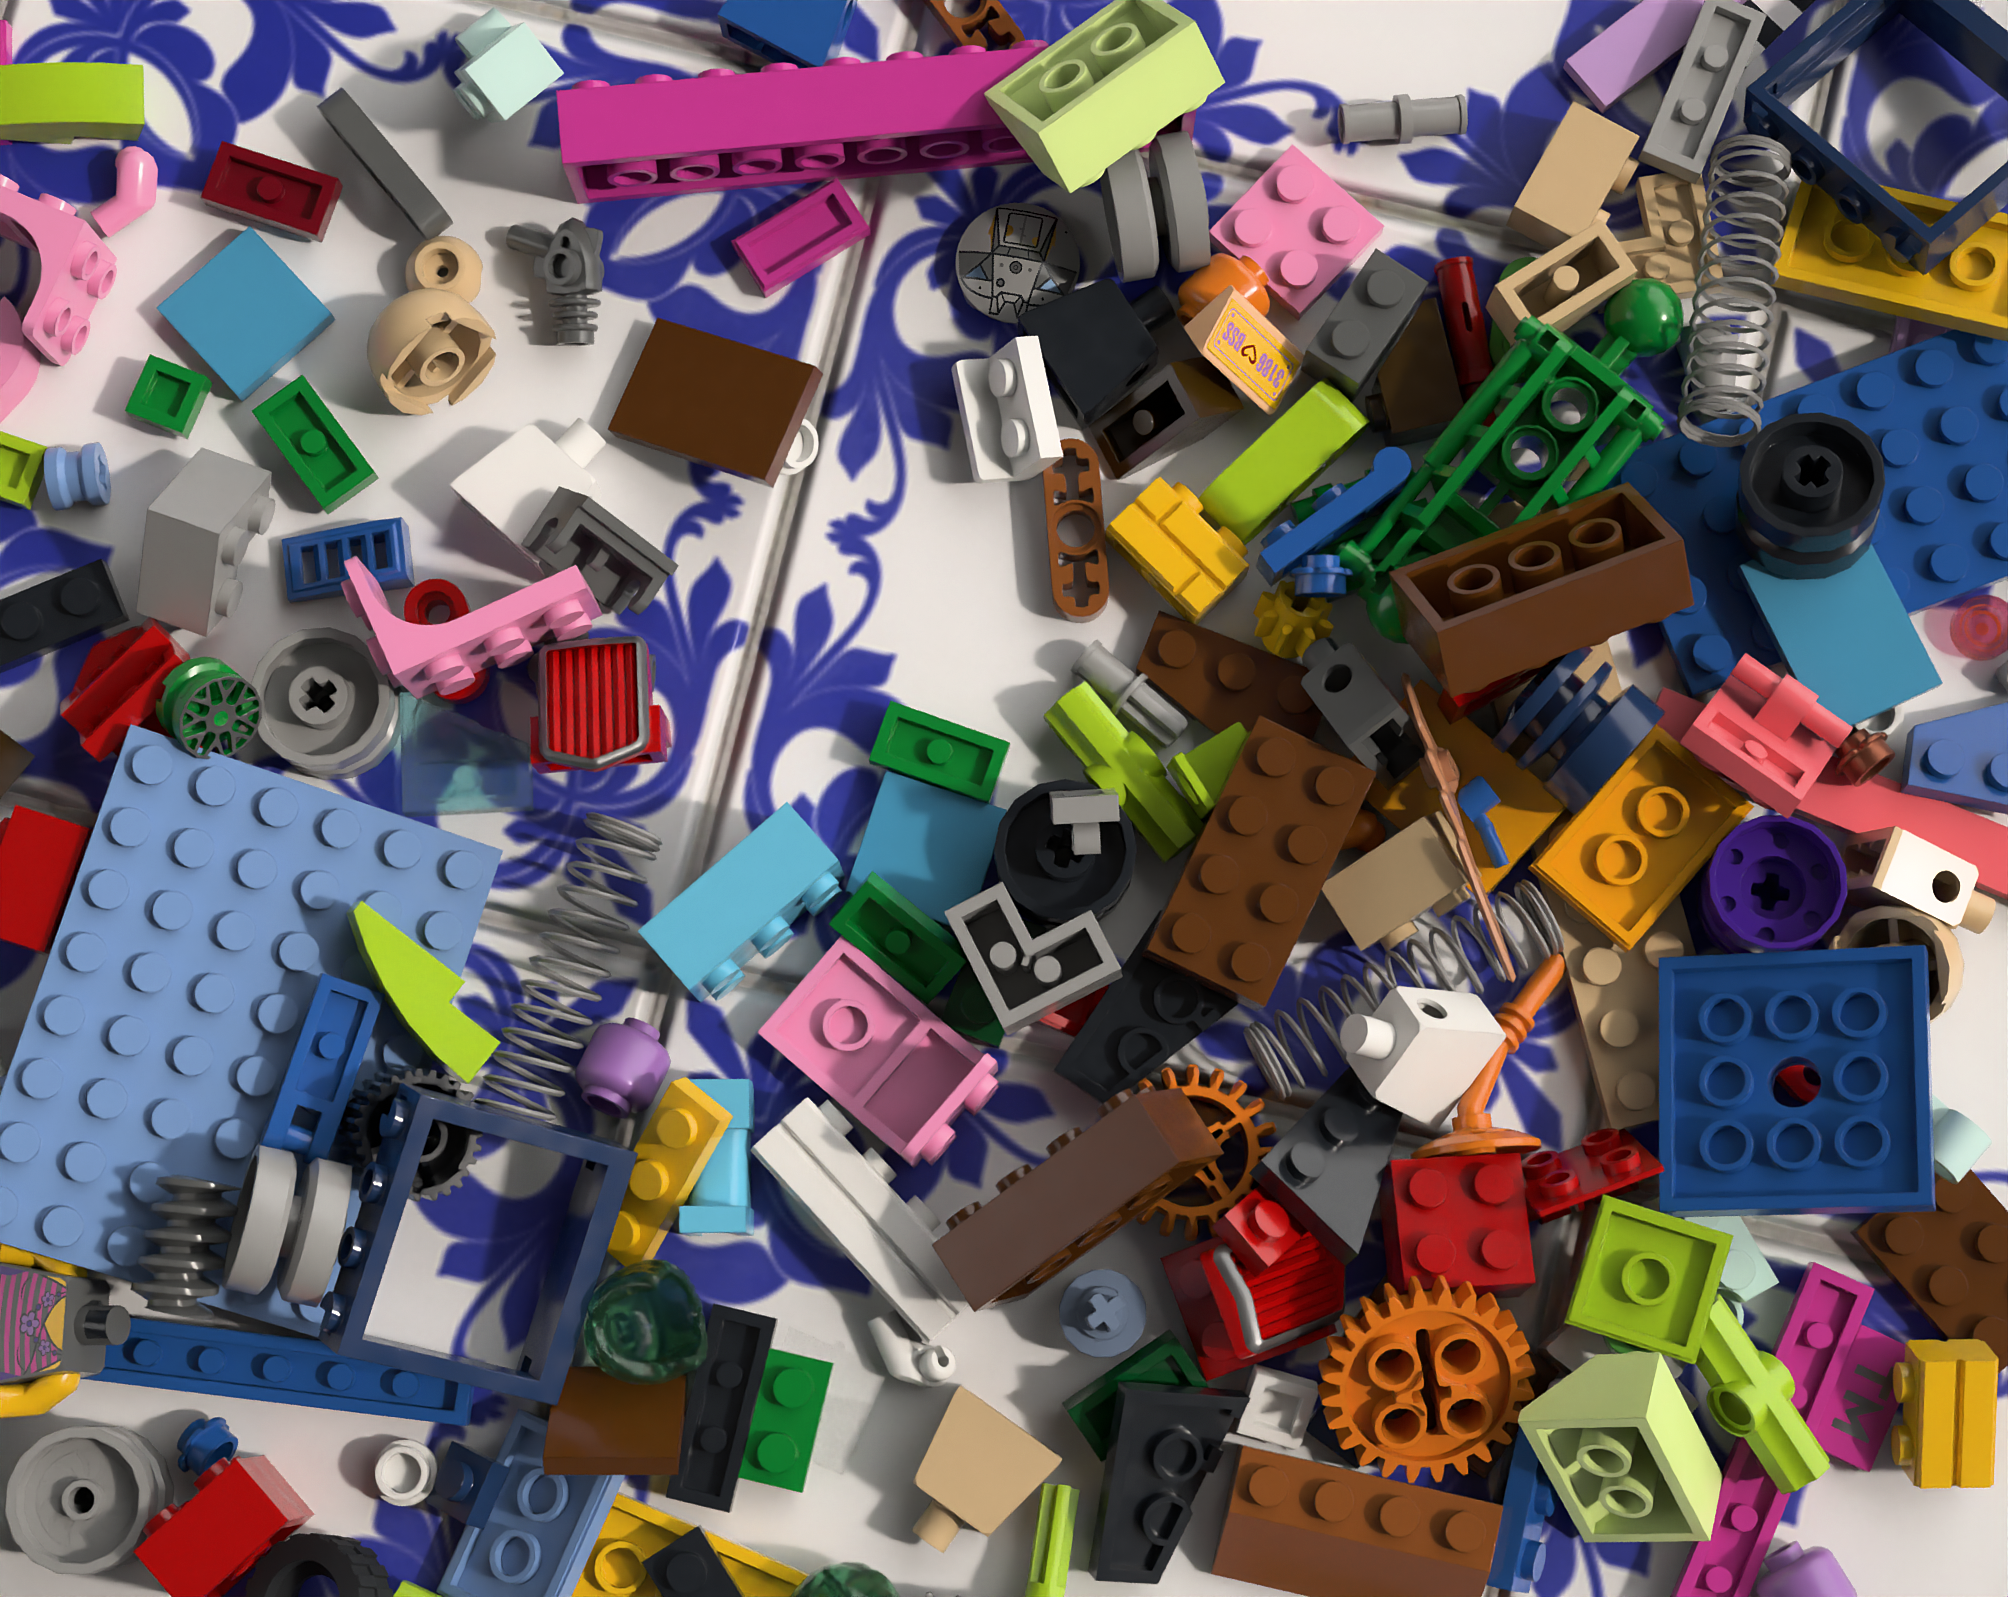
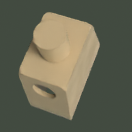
M1897 826L1847 835L1840 853L1846 866L1848 894L1845 902L1864 910L1889 903L1910 907L1940 920L1949 929H1956L1960 926L1976 934L1982 933L1989 925L1994 915L1996 903L1994 899L1973 890L1979 875L1978 868L1975 865Z
M960 1385L951 1399L912 1482L933 1498L912 1528V1531L942 1553L946 1551L965 1522L989 1537L1057 1468L1062 1461V1457Z

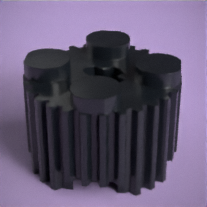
M402 1066L401 1069L390 1067L387 1073H374L375 1081L368 1079L362 1081L364 1089L362 1091L354 1089L352 1092L354 1097L348 1099L340 1122L342 1129H339V1135L345 1136L346 1140L340 1144V1149L349 1152L344 1157L346 1163L354 1165L352 1173L362 1177L366 1166L370 1162H375L383 1139L379 1129L382 1113L389 1115L401 1082L471 1101L474 1097L473 1093L460 1090L461 1084L458 1081L449 1080L448 1075L437 1073L435 1070ZM433 1119L408 1199L420 1201L421 1197L435 1201L438 1198V1193L445 1196L450 1195L451 1186L460 1189L463 1186L461 1178L463 1176L468 1177L470 1174L466 1167L468 1164L476 1165L477 1160L473 1157V1153L481 1151L482 1146L476 1143V1139L483 1137V1132Z

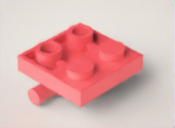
M1745 653L1730 673V676L1679 743L1692 751L1695 759L1701 765L1712 771L1723 773L1746 789L1749 797L1758 805L1766 809L1775 810L1788 819L1853 727L1817 703L1816 700L1819 695L1788 674L1781 678Z

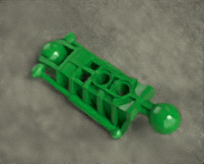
M1641 278L1632 280L1631 283L1618 290L1605 305L1604 325L1607 333L1590 353L1566 334L1549 323L1544 325L1533 315L1529 319L1525 316L1513 331L1516 333L1514 337L1515 343L1422 457L1424 463L1359 544H1356L1353 540L1348 544L1343 542L1333 554L1340 556V567L1352 570L1353 576L1348 578L1352 582L1358 580L1363 584L1356 595L1366 602V611L1370 623L1382 637L1394 643L1409 644L1403 637L1389 572L1407 566L1406 564H1399L1417 543L1433 555L1502 530L1488 516L1506 495L1524 507L1523 511L1510 525L1512 526L1600 493L1643 441L1646 443L1650 439L1653 442L1665 428L1662 425L1665 419L1652 410L1654 406L1642 394L1621 379L1620 376L1636 357H1650L1664 353L1679 338L1683 330L1684 312L1680 298L1670 285L1654 278ZM1525 371L1526 384L1522 388L1513 386ZM1567 401L1573 404L1579 412L1580 422L1571 425L1558 421L1552 415L1551 403ZM1494 410L1496 417L1494 423L1490 427L1483 426L1482 423ZM1607 444L1604 447V449L1598 454V452L1595 449V446ZM1464 448L1466 455L1464 460L1458 467L1450 466L1449 464L1461 449ZM1517 448H1527L1533 451L1539 457L1541 469L1532 473L1518 469L1512 462L1511 451ZM1477 470L1496 486L1478 509L1458 494ZM1577 480V482L1566 494L1564 488L1562 487L1565 484V482ZM1429 481H1431L1436 495L1428 505L1422 508L1412 504ZM1400 519L1406 533L1379 566L1375 565L1372 562L1374 557L1370 554Z

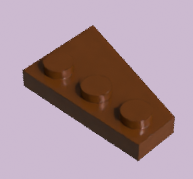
M1159 610L1135 673L1139 676L1144 673L1148 677L1147 683L1192 720H1197L1214 735L1219 734L1236 722H1241L1248 733L1251 725L1260 715L1301 736L1313 740L1323 715L1301 685L1303 676L1310 672L1307 667Z

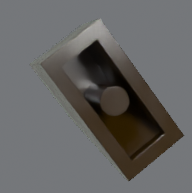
M1436 297L1422 301L1378 372L1371 390L1372 395L1365 397L1366 413L1368 420L1371 422L1370 428L1373 433L1382 431L1386 447H1400L1438 438L1464 406Z
M1205 356L1169 363L1088 427L1116 480H1120L1204 439L1243 410L1244 406L1230 380Z

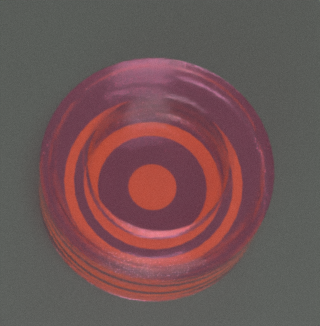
M1978 595L1963 603L1954 612L1949 628L1951 640L1957 650L1964 656L1977 661L1991 660L2007 651L2008 603L1993 595Z

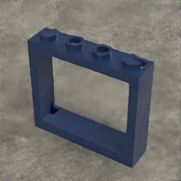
M1851 0L1746 88L1743 122L1750 135L1769 137L1781 143L1791 153L1792 169L1803 182L1809 185H1818L1835 200L1839 211L1849 221L1855 224L1862 223L1879 237L1883 247L1892 258L1901 263L1908 262L1924 276L2008 204V161L1929 228L1787 107L1899 13L2008 101V31L1970 0Z
M401 1082L389 1115L382 1113L379 1129L383 1139L376 1160L366 1166L360 1180L359 1199L362 1203L355 1225L346 1229L339 1245L338 1263L341 1268L333 1292L328 1291L320 1304L325 1313L319 1329L318 1339L337 1355L557 1405L638 1153L615 1140ZM433 1119L584 1159L516 1370L364 1334Z

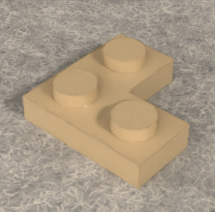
M1669 173L1639 177L1635 184L1646 238L1618 242L1637 269L1633 280L1654 278L1670 285L1680 300L1693 298L1697 290L1694 279L1700 269L1697 260L1702 248L1700 235L1705 227L1702 216L1707 207L1702 174L1696 184ZM1710 232L1706 236L1707 244L1715 239ZM1714 244L1710 250L1719 256L1717 244ZM1707 253L1703 258L1704 264L1714 260ZM1721 263L1712 265L1707 269L1711 275L1718 279L1724 277ZM1704 273L1701 278L1702 286L1712 281ZM1716 284L1708 287L1705 292L1708 295L1721 293L1724 287ZM1605 306L1598 310V314L1604 313Z

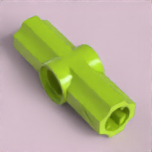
M1086 681L1071 689L1044 714L1043 718L1049 724L1050 729H1053L1063 745L1073 753L1084 767L1082 772L1089 784H1093L1099 789L1114 788L1119 796V805L1132 822V826L1163 864L1176 857L1197 839L1204 823L1186 803L1185 798L1167 780V771L1159 758L1134 731L1128 733Z
M1720 1293L1716 1294L1695 1363L1711 1387L1706 1397L1708 1409L1716 1422L1727 1432L1746 1439L1782 1495L1796 1492L1822 1476L1830 1468L1828 1464L1830 1459L1790 1400L1795 1392V1384L1790 1371L1772 1354L1757 1351Z

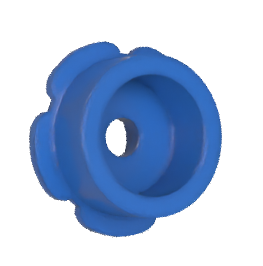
M1337 555L1302 556L1301 567L1294 568L1289 573V577L1295 578V596L1307 598L1346 596V578L1353 576L1352 570L1340 567V556Z
M215 1417L208 1421L201 1418L191 1423L184 1430L177 1442V1449L183 1453L179 1456L177 1462L181 1471L188 1472L191 1469L196 1475L200 1476L224 1457L228 1461L232 1459L238 1447V1438L229 1431V1426L224 1418Z

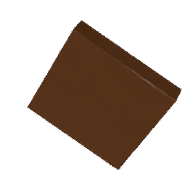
M570 1366L558 1404H551L543 1452L544 1475H678L688 1390L687 1366Z

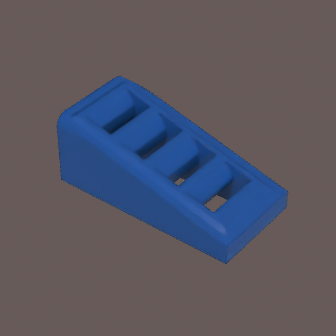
M402 517L282 539L288 601L293 603L345 596L341 582L349 579L350 576L344 561L352 558L351 547L360 545L362 548L363 564L376 578L382 591L415 587L409 526ZM385 542L388 567L377 569L375 544ZM337 548L340 577L329 579L326 550ZM314 552L316 582L305 584L301 553Z

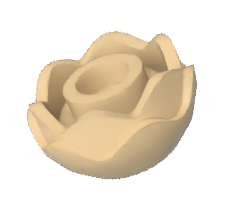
M436 236L421 242L410 254L405 267L406 286L409 292L430 287L447 290L459 294L470 303L479 294L483 264L477 252L463 240L453 236ZM441 268L449 270L445 277L438 276V271Z

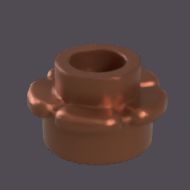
M1865 728L1852 734L1835 751V754L1840 759L1835 769V774L1838 777L1845 774L1855 787L1872 779L1895 757V752L1885 742L1888 735L1885 732H1876L1870 735Z

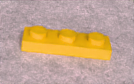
M686 1077L670 1083L633 1150L638 1155L607 1248V1252L633 1274L649 1267L679 1214V1206L684 1205L733 1118V1115Z

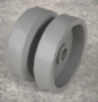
M1183 130L1161 134L1153 138L1149 146L1150 177H1147L1139 149L1129 151L1108 166L1100 177L1111 248L1120 281L1123 283L1153 278L1159 265L1157 236H1161L1168 263L1178 273L1197 270L1210 264L1208 205L1202 175L1198 168L1188 131Z
M330 627L302 629L277 641L258 662L251 681V685L256 688L262 701V718L257 729L261 739L300 772L324 780L354 778L377 767L396 746L405 721L404 697L400 686L394 688L387 674L383 676L380 673L368 646L357 636ZM331 698L335 705L324 713L321 710L322 705Z
M257 1144L245 1173L241 1187L243 1189H241L236 1205L239 1208L238 1213L233 1217L230 1232L232 1233V1238L227 1244L226 1263L222 1272V1287L258 1295L270 1281L277 1259L280 1257L277 1288L281 1299L317 1308L329 1283L333 1266L338 1257L339 1245L345 1231L352 1183V1166L316 1157L306 1167L296 1195H294L297 1163L293 1153Z
M67 1427L41 1437L19 1458L7 1483L5 1514L14 1541L32 1562L57 1574L88 1575L105 1572L139 1560L133 1551L148 1538L142 1529L154 1516L173 1503L174 1484L165 1458L147 1438L124 1427ZM88 1489L94 1494V1503L86 1500Z

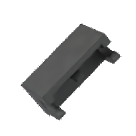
M560 486L521 543L522 546L557 572L576 565L593 592L595 599L611 612L619 615L627 606L636 615L642 613L652 602L669 575L672 576L679 566L589 496Z

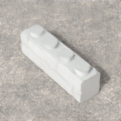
M807 1097L786 1115L778 1125L760 1139L750 1151L928 1344L969 1306V1303L932 1247V1244L938 1240L933 1231L941 1222L916 1195L907 1203L899 1197L888 1185L897 1174L872 1147L863 1155L854 1148L844 1137L854 1127L828 1099L820 1107H817Z

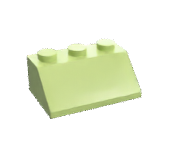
M1114 0L983 94L990 106L1041 172L1071 194L1076 189L1097 181L1108 166L1129 151L1137 150L1150 143L1155 137L1156 132L1175 118L1200 107L1206 101L1207 96L1223 85L1225 81L1195 20L1163 0Z
M1631 1351L1623 1354H1596L1520 1410L1518 1423L1584 1542L1710 1541L1723 1475L1660 1352Z

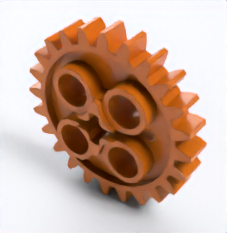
M1443 1275L1437 1277L1431 1291H1423L1418 1278L1411 1276L1408 1284V1294L1399 1296L1390 1283L1384 1284L1386 1302L1377 1305L1365 1296L1359 1298L1365 1315L1359 1320L1353 1316L1342 1314L1339 1318L1347 1337L1327 1336L1325 1341L1333 1358L1319 1360L1318 1362L1322 1379L1326 1381L1317 1386L1322 1405L1327 1406L1323 1412L1329 1429H1337L1335 1432L1340 1447L1343 1450L1354 1447L1358 1463L1362 1467L1377 1458L1381 1475L1385 1478H1388L1398 1465H1402L1408 1483L1415 1482L1421 1467H1429L1435 1482H1441L1444 1474V1465L1453 1463L1456 1469L1464 1476L1468 1474L1466 1457L1473 1453L1487 1463L1492 1461L1487 1443L1493 1439L1499 1443L1509 1445L1512 1439L1505 1423H1518L1522 1407L1517 1401L1534 1399V1392L1528 1379H1526L1536 1374L1529 1354H1525L1530 1350L1523 1331H1516L1518 1325L1512 1312L1509 1309L1499 1312L1500 1308L1497 1301L1490 1292L1476 1301V1294L1471 1282L1466 1280L1454 1294H1451ZM1420 1329H1426L1425 1351L1432 1367L1428 1374L1431 1398L1435 1406L1436 1426L1431 1430L1426 1429L1427 1408L1420 1389L1424 1386L1421 1361L1416 1344V1332ZM1458 1339L1468 1340L1458 1350L1444 1351L1445 1346L1452 1341ZM1391 1349L1403 1350L1395 1359L1389 1361L1377 1360L1385 1351ZM1474 1399L1465 1408L1459 1410L1450 1409L1459 1400ZM1399 1408L1409 1409L1402 1417L1385 1419V1416L1393 1410Z

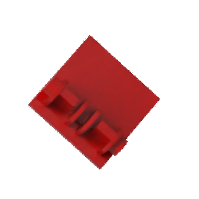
M1606 1128L1594 1131L1581 1140V1145L1559 1153L1556 1151H1542L1530 1155L1521 1162L1528 1223L1538 1220L1541 1225H1544L1550 1221L1572 1214L1570 1206H1574L1576 1211L1579 1212L1585 1209L1584 1201L1592 1199L1595 1205L1600 1204L1602 1194L1615 1198L1639 1189L1638 1182L1664 1172L1663 1165L1625 1128L1621 1130Z

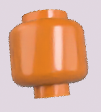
M1224 253L1212 255L1209 265L1197 269L1179 287L1178 301L1181 307L1177 310V317L1184 327L1230 284L1265 317L1269 312L1270 300L1264 287L1269 283V279L1264 270L1248 256L1243 255L1237 260Z

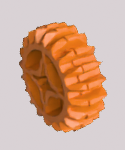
M1190 1064L1187 1066L1185 1073V1085L1177 1086L1172 1069H1163L1161 1071L1163 1086L1165 1090L1181 1088L1189 1100L1207 1102L1227 1114L1222 1120L1207 1128L1212 1135L1214 1133L1219 1134V1137L1215 1139L1219 1146L1234 1134L1240 1132L1245 1151L1241 1176L1235 1187L1230 1191L1222 1179L1223 1176L1216 1165V1160H1214L1204 1168L1211 1180H1209L1203 1170L1192 1176L1191 1179H1194L1203 1190H1206L1215 1203L1206 1206L1188 1207L1162 1198L1137 1216L1136 1221L1140 1225H1145L1151 1219L1153 1213L1157 1211L1164 1215L1159 1227V1234L1161 1236H1170L1176 1219L1185 1221V1240L1195 1241L1198 1234L1197 1221L1206 1220L1208 1232L1212 1238L1219 1236L1211 1227L1219 1220L1218 1216L1229 1212L1241 1199H1244L1252 1192L1251 1186L1253 1182L1259 1183L1249 1172L1273 1148H1260L1259 1138L1274 1134L1276 1126L1274 1122H1266L1257 1127L1254 1126L1251 1117L1259 1114L1265 1108V1103L1262 1099L1252 1101L1245 1109L1237 1102L1247 1088L1245 1082L1239 1080L1233 1085L1229 1094L1218 1090L1224 1079V1071L1216 1068L1209 1078L1208 1086L1198 1085V1066ZM1144 1078L1139 1081L1137 1086L1139 1091L1153 1085Z

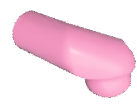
M129 146L118 153L115 159V166L117 168L116 195L90 212L108 238L149 211L156 202L158 168L153 156L140 147Z

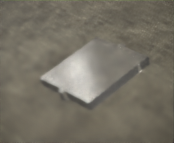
M789 1327L780 1350L834 1363L811 1462L844 1475L888 1369L846 1351V1345L841 1341H837L832 1345L793 1327Z

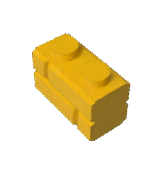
M1159 477L1108 525L1105 541L1186 621L1198 625L1247 576L1250 565L1243 558L1248 554V550L1231 530L1221 526L1215 531L1199 515L1204 507L1185 485L1177 482L1171 488Z
M1948 1339L1947 1342L1940 1340H1908V1342H1905V1362H1896L1893 1369L1894 1395L1898 1403H1903V1425H1894L1892 1427L1891 1453L1894 1464L1901 1465L1914 1486L1927 1489L1951 1488L1952 1486L1959 1488H1991L1994 1485L1999 1359L1985 1341L1979 1339Z

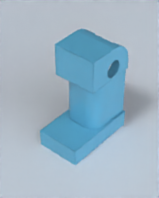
M689 1079L733 1115V1118L690 1192L689 1206H679V1233L687 1236H702V1233H735L740 1236H754V1210L751 1209L750 1151L751 1133H754L755 1126L753 1083L750 1079Z

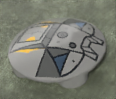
M1027 203L1003 204L982 213L965 230L956 253L957 278L966 302L986 316L1005 323L1018 324V316L1026 311L1072 293L1079 276V250L1069 228L1052 212Z

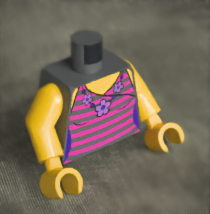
M0 1243V1418L41 1415L76 1391L80 1378L100 1374L105 1367L106 1345H120L127 1340L131 1328L130 1316L125 1307L109 1305V1284L104 1279L88 1276L87 1268Z

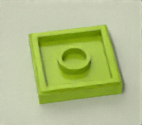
M1603 1195L1564 1323L1652 1352H1660L1661 1355L1695 1365L1734 1235Z

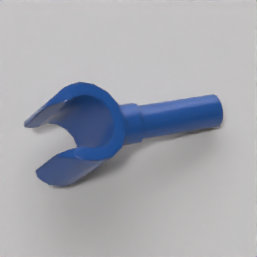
M1477 776L1459 790L1458 803L1473 822L1476 831L1479 832L1494 869L1510 862L1493 823L1485 813L1500 803L1501 800L1482 776Z

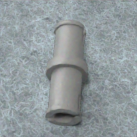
M1408 94L1394 95L1391 102L1355 105L1339 104L1338 132L1340 142L1343 144L1383 139H1394L1396 144H1409L1412 142L1413 137L1455 133L1458 135L1466 134L1468 125L1467 104L1462 94L1455 95L1454 97L1411 100Z

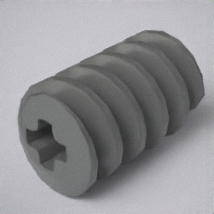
M183 1175L157 1177L156 1185L172 1194L173 1197L172 1201L151 1204L149 1211L167 1222L165 1227L144 1231L143 1237L160 1247L159 1253L139 1256L137 1264L153 1273L154 1277L153 1280L132 1283L130 1290L148 1300L147 1306L144 1308L186 1318L212 1320L214 1313L197 1302V1298L215 1296L219 1293L220 1287L217 1283L205 1277L203 1272L219 1270L225 1267L226 1260L210 1250L209 1247L210 1245L231 1241L232 1233L215 1222L219 1218L237 1215L239 1209L236 1205L223 1198L222 1193L237 1191L243 1188Z

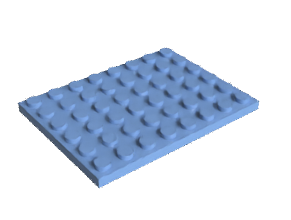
M130 724L0 1092V1243L134 1283L153 1280L154 1274L137 1264L139 1256L159 1253L160 1247L144 1238V1231L165 1227L167 1222L149 1211L151 1204L172 1201L173 1197L172 1194L156 1185L157 1177L183 1175L241 1188L252 1153L257 1144H259L263 1128L272 1110L320 973L379 992L358 950L346 914L352 904L363 901L461 978L503 850L212 751L208 754L211 757L210 759L198 758L183 747L178 740ZM199 747L197 752L202 753L203 748ZM383 999L349 1098L354 1097L352 1094L354 1089L361 1091L364 1089L362 1081L365 1079L375 1081L374 1073L376 1072L387 1073L390 1067L401 1069L402 1066L431 1068L433 1059L426 1054L400 1024L385 999ZM297 1105L291 1124L313 1130L320 1112ZM339 1124L327 1160L348 1164L353 1168L354 1165L346 1163L344 1157L349 1152L340 1149V1144L346 1140L345 1136L339 1135V1129H342ZM292 1152L297 1163L294 1195H296L302 1175L309 1164L303 1163V1155ZM353 1173L345 1231L350 1226L354 1227L362 1203L359 1199L361 1177ZM241 1190L223 1192L222 1197L237 1205ZM233 1217L216 1219L215 1223L230 1231ZM228 1243L210 1245L209 1249L225 1259ZM280 1257L277 1259L270 1281L258 1295L223 1288L222 1268L203 1272L205 1277L219 1285V1293L215 1296L197 1298V1301L315 1337L319 1336V1329L325 1310L320 1307L321 1302L315 1308L281 1299L277 1288ZM338 1257L333 1266L323 1297L328 1291L333 1292L341 1268L338 1263Z

